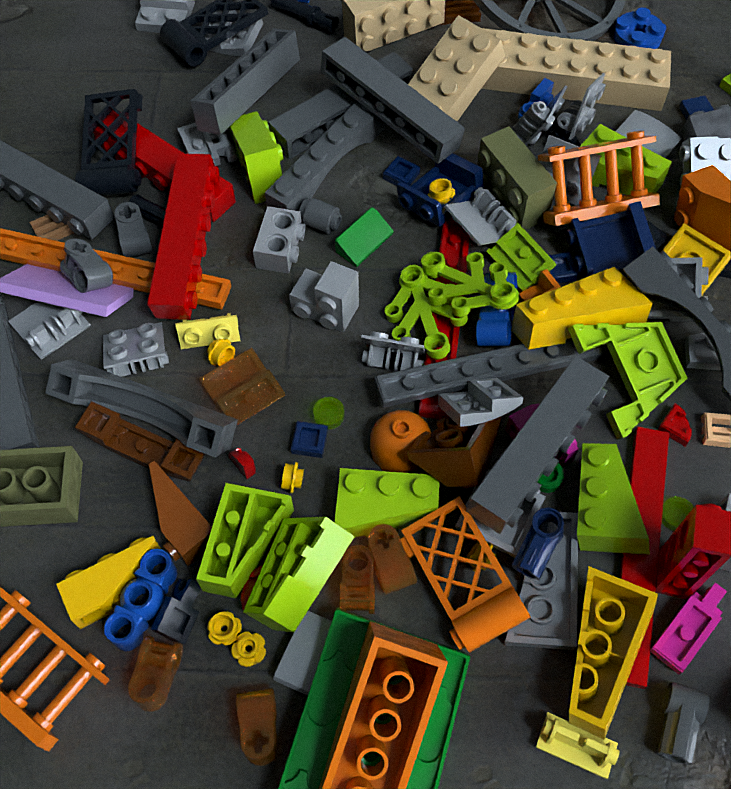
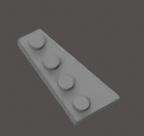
M560 512L564 522L563 538L557 544L540 580L524 576L519 597L531 618L508 630L505 639L506 646L577 651L578 513ZM544 522L540 525L539 529L544 533H552L557 529V526L552 522Z

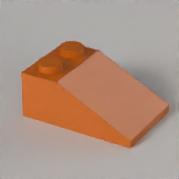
M714 165L683 175L674 215L677 225L681 227L685 223L730 252L731 180Z

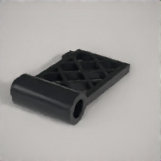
M215 0L180 22L176 19L167 20L160 29V37L185 62L191 66H197L205 60L207 51L268 15V9L258 0H243L242 2ZM256 9L253 13H245L246 10ZM223 10L222 14H212L216 11ZM230 10H240L237 14H229ZM203 22L202 26H192L196 23ZM210 22H220L219 26H209ZM226 22H236L233 25L225 26ZM206 34H216L208 40L205 38Z
M136 89L85 95L81 170L77 171L75 182L101 196L136 192L142 182L139 170L135 169L137 115L138 111H142L143 96L138 94ZM129 99V105L122 113L115 108L122 100ZM105 102L107 105L95 116L93 114L94 103ZM112 111H115L119 116L107 127L102 121ZM126 121L128 123V130L121 137H118L114 132ZM101 124L106 130L94 141L92 139V132ZM113 135L118 141L106 152L101 146ZM125 146L127 148V159L115 160L113 156ZM98 149L105 154L97 163H90L91 156Z

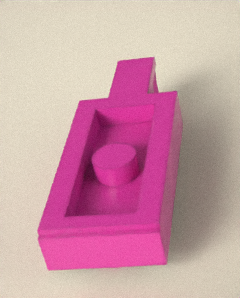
M715 582L712 587L707 589L703 596L697 592L691 595L651 647L650 652L678 675L683 673L722 619L720 616L723 612L716 606L727 591Z

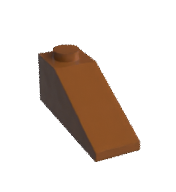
M153 461L149 464L160 528L167 541L163 547L175 562L181 558L189 566L204 554L212 526L158 464Z

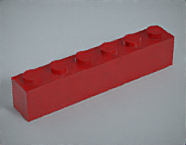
M112 111L102 122L109 127L119 115ZM124 121L114 133L121 137L128 130V123ZM137 123L135 169L139 170L142 178L146 177L152 181L159 190H165L170 193L177 153L183 152ZM101 124L93 131L94 141L106 130ZM111 135L101 147L107 152L118 140ZM125 146L114 155L116 160L127 159V148ZM219 177V183L214 185L215 206L210 208L209 213L213 223L236 203L233 185L222 177Z
M177 153L147 303L157 319L191 320L192 309L197 307L196 286L202 280L201 258L206 256L207 244L205 236L206 232H210L211 229L209 213L210 208L215 206L214 185L219 183L220 177L219 168L214 165L211 154Z

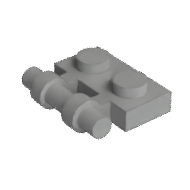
M196 122L177 128L187 154H211L215 166L221 165L219 156L227 157L230 163L238 160L235 143L229 139L228 128L219 135L198 131ZM213 139H216V140H218L219 142L213 144L212 140H213Z

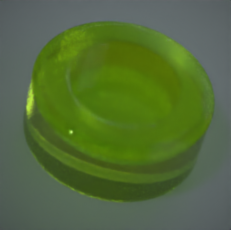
M324 397L314 405L313 414L316 424L328 425V429H334L342 424L345 413L344 406L340 400L334 397Z
M682 497L669 498L663 504L662 523L668 529L675 531L694 506L690 501Z

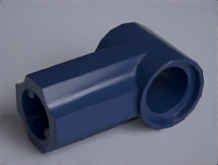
M548 507L542 508L534 514L532 525L512 563V568L530 579L540 580L557 544L563 538L564 522L560 512ZM544 522H552L557 526V529L552 533H544L539 529V526Z

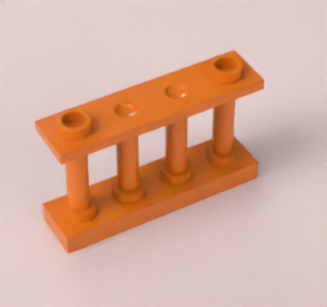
M644 131L628 132L627 138L566 150L565 146H554L547 148L548 153L539 154L538 161L552 162L553 178L557 182L554 193L555 205H553V210L543 212L544 223L560 226L571 223V220L574 218H578L579 221L599 218L626 211L630 203L641 201L643 208L660 205L659 194L648 192V188H645L642 144L656 142V136L645 135ZM630 147L633 189L630 190L629 195L622 196V193H619L616 149ZM604 152L607 195H605L604 200L596 201V198H593L590 154ZM578 157L582 200H579V205L570 206L567 203L563 160Z
M0 587V597L7 602L0 610V631L18 612L32 623L0 658V685L4 681L2 677L42 633L57 644L16 691L12 689L9 693H6L0 687V713L37 747L49 752L59 740L50 732L54 727L53 721L92 676L104 685L110 679L101 672L106 666L89 652L84 658L26 608L31 602L16 590L10 595ZM67 654L70 655L82 667L42 713L37 712L32 716L24 709L29 704L26 700Z

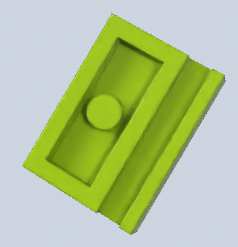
M519 223L502 236L492 249L489 248L487 250L495 262L505 263L508 272L516 273L517 286L522 291L538 282L541 271L545 269L551 271L556 266L553 259Z

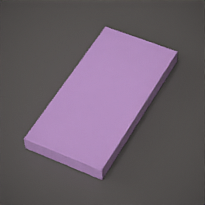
M26 264L0 278L1 293L107 317L131 300L134 288L112 283L111 286L81 293L62 272Z

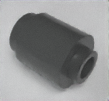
M306 198L299 209L301 220H303L305 225L330 234L333 230L336 231L342 221V215L338 207L316 198Z

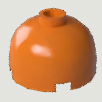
M396 410L383 415L377 420L370 434V450L373 461L384 471L418 472L421 468L408 459L407 452L419 435L425 431L431 434L428 423L420 415L407 410Z

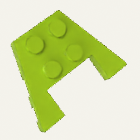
M662 322L625 323L623 325H609V323H598L596 325L575 324L568 328L579 354L603 344L607 345L630 395L631 404L606 414L617 440L628 436L638 423L646 419L658 404L669 397L687 379Z

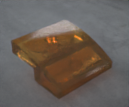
M253 348L248 349L200 378V383L220 412L238 419L237 425L286 395L269 369L266 370Z

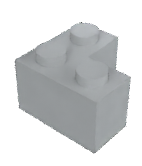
M332 261L323 275L306 268L289 294L291 311L301 318H310L317 321L328 329L344 332L359 307L358 272Z

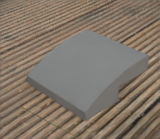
M223 10L216 11L212 14H222ZM230 10L229 14H237V11ZM262 18L215 46L210 51L230 56H242L253 46L263 25ZM210 22L209 26H219L220 22ZM226 22L225 26L233 25L236 22ZM206 34L205 38L208 40L216 34Z
M634 110L615 131L626 138L628 132L644 131L645 135L656 136V142L642 144V146L664 158L682 139L659 120L638 110Z
M498 378L468 380V392L438 394V406L459 427L494 420L523 404V397Z
M307 611L282 656L273 678L274 681L308 695L331 624L330 620Z

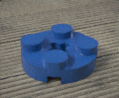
M638 8L636 11L625 13L617 18L614 28V40L618 45L657 49L664 37L666 25L659 18L652 15L649 9Z

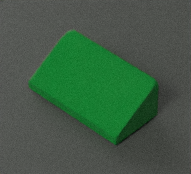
M371 207L336 238V253L355 267H358L394 233V230L379 212Z

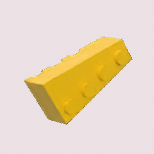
M612 267L516 304L511 331L528 350L566 343V339L571 338L568 328L575 324L596 325L598 323H609V325H623L625 323H646L653 303L618 269Z
M588 566L569 708V724L601 739H605L653 615L658 593Z

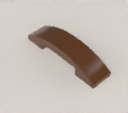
M92 401L75 426L78 432L110 451L149 468L151 462L155 461L167 476L185 481H191L205 456V453L186 447L177 439L175 442H172L121 419L119 413Z

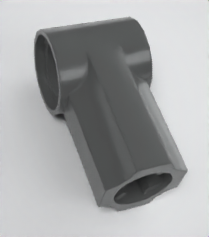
M670 681L662 701V713L665 716L657 754L675 763L692 764L699 726L705 721L709 708L708 694Z

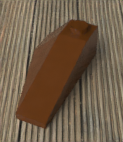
M443 417L437 421L438 428L431 434L425 431L417 437L407 452L408 459L447 487L468 489L479 486L489 468L501 417L464 427H459L450 417Z

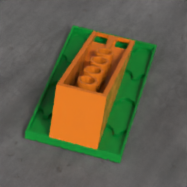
M336 608L278 789H438L471 656L468 653Z

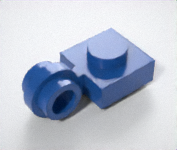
M544 78L533 90L530 101L519 109V119L534 102L542 101L547 106L553 100L554 95L551 94L553 81Z

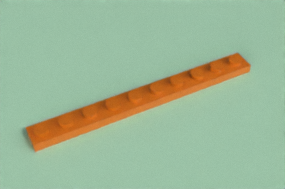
M0 228V259L61 272L60 263L65 259L66 255L64 242ZM93 249L111 267L113 284L150 293L155 263ZM202 274V280L196 286L197 304L222 310L232 287L231 281L225 278Z

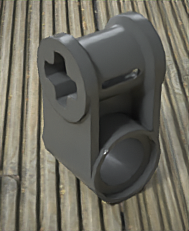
M133 202L119 204L115 209V219L123 255L133 257L153 252L147 228L143 223L138 205Z
M69 239L65 242L64 250L66 255L65 259L60 263V270L69 278L79 292L86 293L112 285L113 272L111 267L92 249L89 243L81 239Z

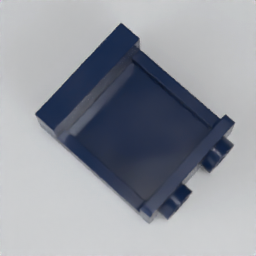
M452 153L439 164L435 162V167L413 185L409 186L400 181L396 185L398 202L404 209L410 210L421 216L425 221H430L440 227L452 217L445 209V205L470 201L475 197L474 192L478 188L482 187L484 189L483 169ZM436 179H448L452 183V188L455 189V196L450 198V201L446 204H440L439 201L428 196L430 184Z
M641 201L630 203L626 211L580 223L578 218H574L571 220L569 229L566 230L568 244L570 247L574 246L576 256H574L576 270L578 273L582 272L583 278L612 267L623 272V268L652 246L656 249Z

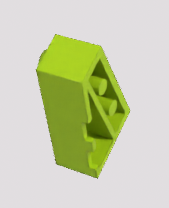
M256 111L241 115L228 128L231 140L234 141L236 146L235 149L241 167L244 166L248 175L245 178L247 184L251 185L253 200L255 204L266 201L265 192L282 176L280 161L284 160L280 144L276 143L273 131L270 132L267 120H262Z
M599 124L580 147L624 139L626 137ZM642 146L645 188H648V192L656 193L662 186L672 162ZM626 147L616 149L619 193L629 195L630 190L633 189L631 149ZM596 153L601 155V158L592 177V186L599 187V184L607 186L605 153Z
M583 443L577 538L580 551L650 555L649 538L617 444Z
M340 468L335 523L352 534L354 538L364 535L365 537L376 535L377 532L394 528L396 530L404 529L438 509L440 481L430 474Z
M230 483L225 484L196 578L203 592L231 598L238 596L248 581L249 575L256 569L274 542L283 518H290L294 512L290 495Z
M327 517L283 518L243 613L272 630L295 632L354 536Z

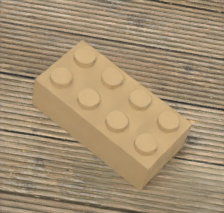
M342 0L344 37L363 51H371L444 23L445 0Z
M458 15L408 85L451 118L458 121L506 56L501 39Z

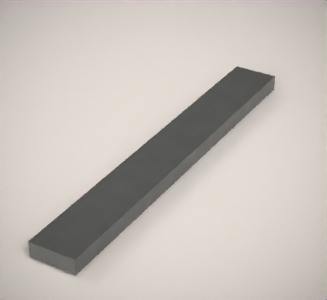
M572 338L566 339V343L530 350L524 344L374 376V384L382 408L438 396V394L452 393L468 389V380L498 378L501 381L567 367L575 356L585 362L611 357V353L607 345L603 344L579 354Z

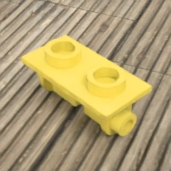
M227 313L225 316L210 317L209 319L183 320V322L175 323L181 349L209 346L213 341L221 338L228 339L230 342L240 341L237 315H231V313Z
M549 712L546 714L536 748L604 779H608L611 766L616 764L620 752L617 750V742L606 737L601 739Z

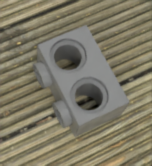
M267 206L253 249L257 269L289 274L292 263H296L298 260L299 240L303 241L305 236V224L301 223L300 211Z

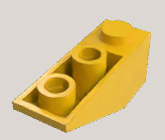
M154 536L139 538L133 541L129 548L117 554H107L101 557L97 564L85 570H75L69 573L65 580L56 584L69 617L78 628L83 629L112 614L115 606L120 605L121 591L129 581L137 578L134 573L140 568V562L144 554L151 549H161Z

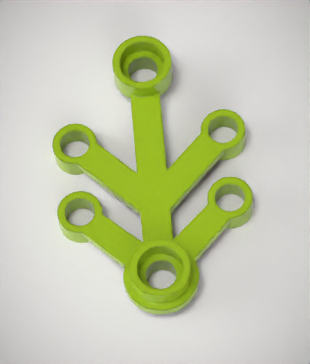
M429 252L421 259L423 272L428 277L438 278L442 276L458 284L446 287L435 286L428 291L430 303L434 306L445 304L449 297L460 296L454 298L451 302L452 312L455 316L463 317L470 313L471 308L489 305L496 309L506 310L515 306L519 301L518 290L512 283L506 280L508 271L507 265L503 262H495L489 267L490 278L495 281V284L492 286L485 282L483 274L485 266L484 256L479 252L470 253L466 257L467 268L471 271L472 276L447 266L444 255L440 252ZM473 293H480V294H482V295H480V296H475V297H470V298H466V297L461 296V295H467V294H473Z
M409 265L401 272L399 278L400 291L392 303L388 304L384 310L389 322L397 323L401 321L399 326L392 330L393 340L400 341L401 337L397 336L402 333L406 334L403 337H411L410 330L420 316L427 334L424 340L426 353L433 359H443L450 351L448 337L438 331L432 312L450 318L452 325L457 327L467 323L468 315L455 318L452 306L449 305L454 298L460 296L449 297L447 302L440 306L432 305L429 297H426L424 290L429 291L435 286L446 287L454 284H444L429 279L420 266ZM413 294L415 301L403 318L402 307ZM393 311H398L396 314L391 315Z

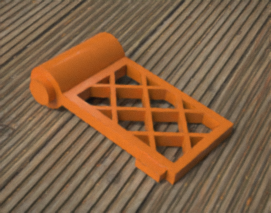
M459 496L402 529L404 537L399 539L409 558L416 556L451 619L454 628L449 632L459 650L466 647L470 653L531 618L472 516L466 512L467 508ZM459 508L464 516L461 531L443 527L446 514ZM439 519L438 525L431 524ZM468 525L470 526L474 535L466 533ZM424 527L436 530L431 548L419 546L412 534ZM441 532L459 536L454 555L437 550ZM464 538L480 543L481 551L478 561L460 556ZM422 552L430 553L428 561L425 559ZM485 554L491 564L483 563ZM435 555L453 560L448 578L434 575L431 568ZM458 561L476 566L472 585L453 580ZM481 568L496 571L502 583L490 590L477 587ZM438 581L446 583L445 591H443ZM452 585L470 590L467 603L456 610L453 609L448 600ZM475 591L483 593L482 595L473 599Z

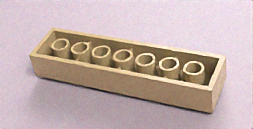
M482 28L501 39L506 56L481 89L531 95L533 90L546 78L554 82L551 93L554 97L566 85L567 89L562 96L563 99L583 101L587 88L600 75L605 73L603 84H606L600 100L596 99L595 103L662 111L670 89L671 51Z

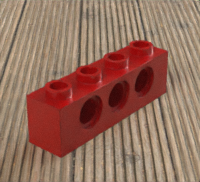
M715 504L695 505L659 550L655 593L688 599L731 558V511L722 510L720 506Z

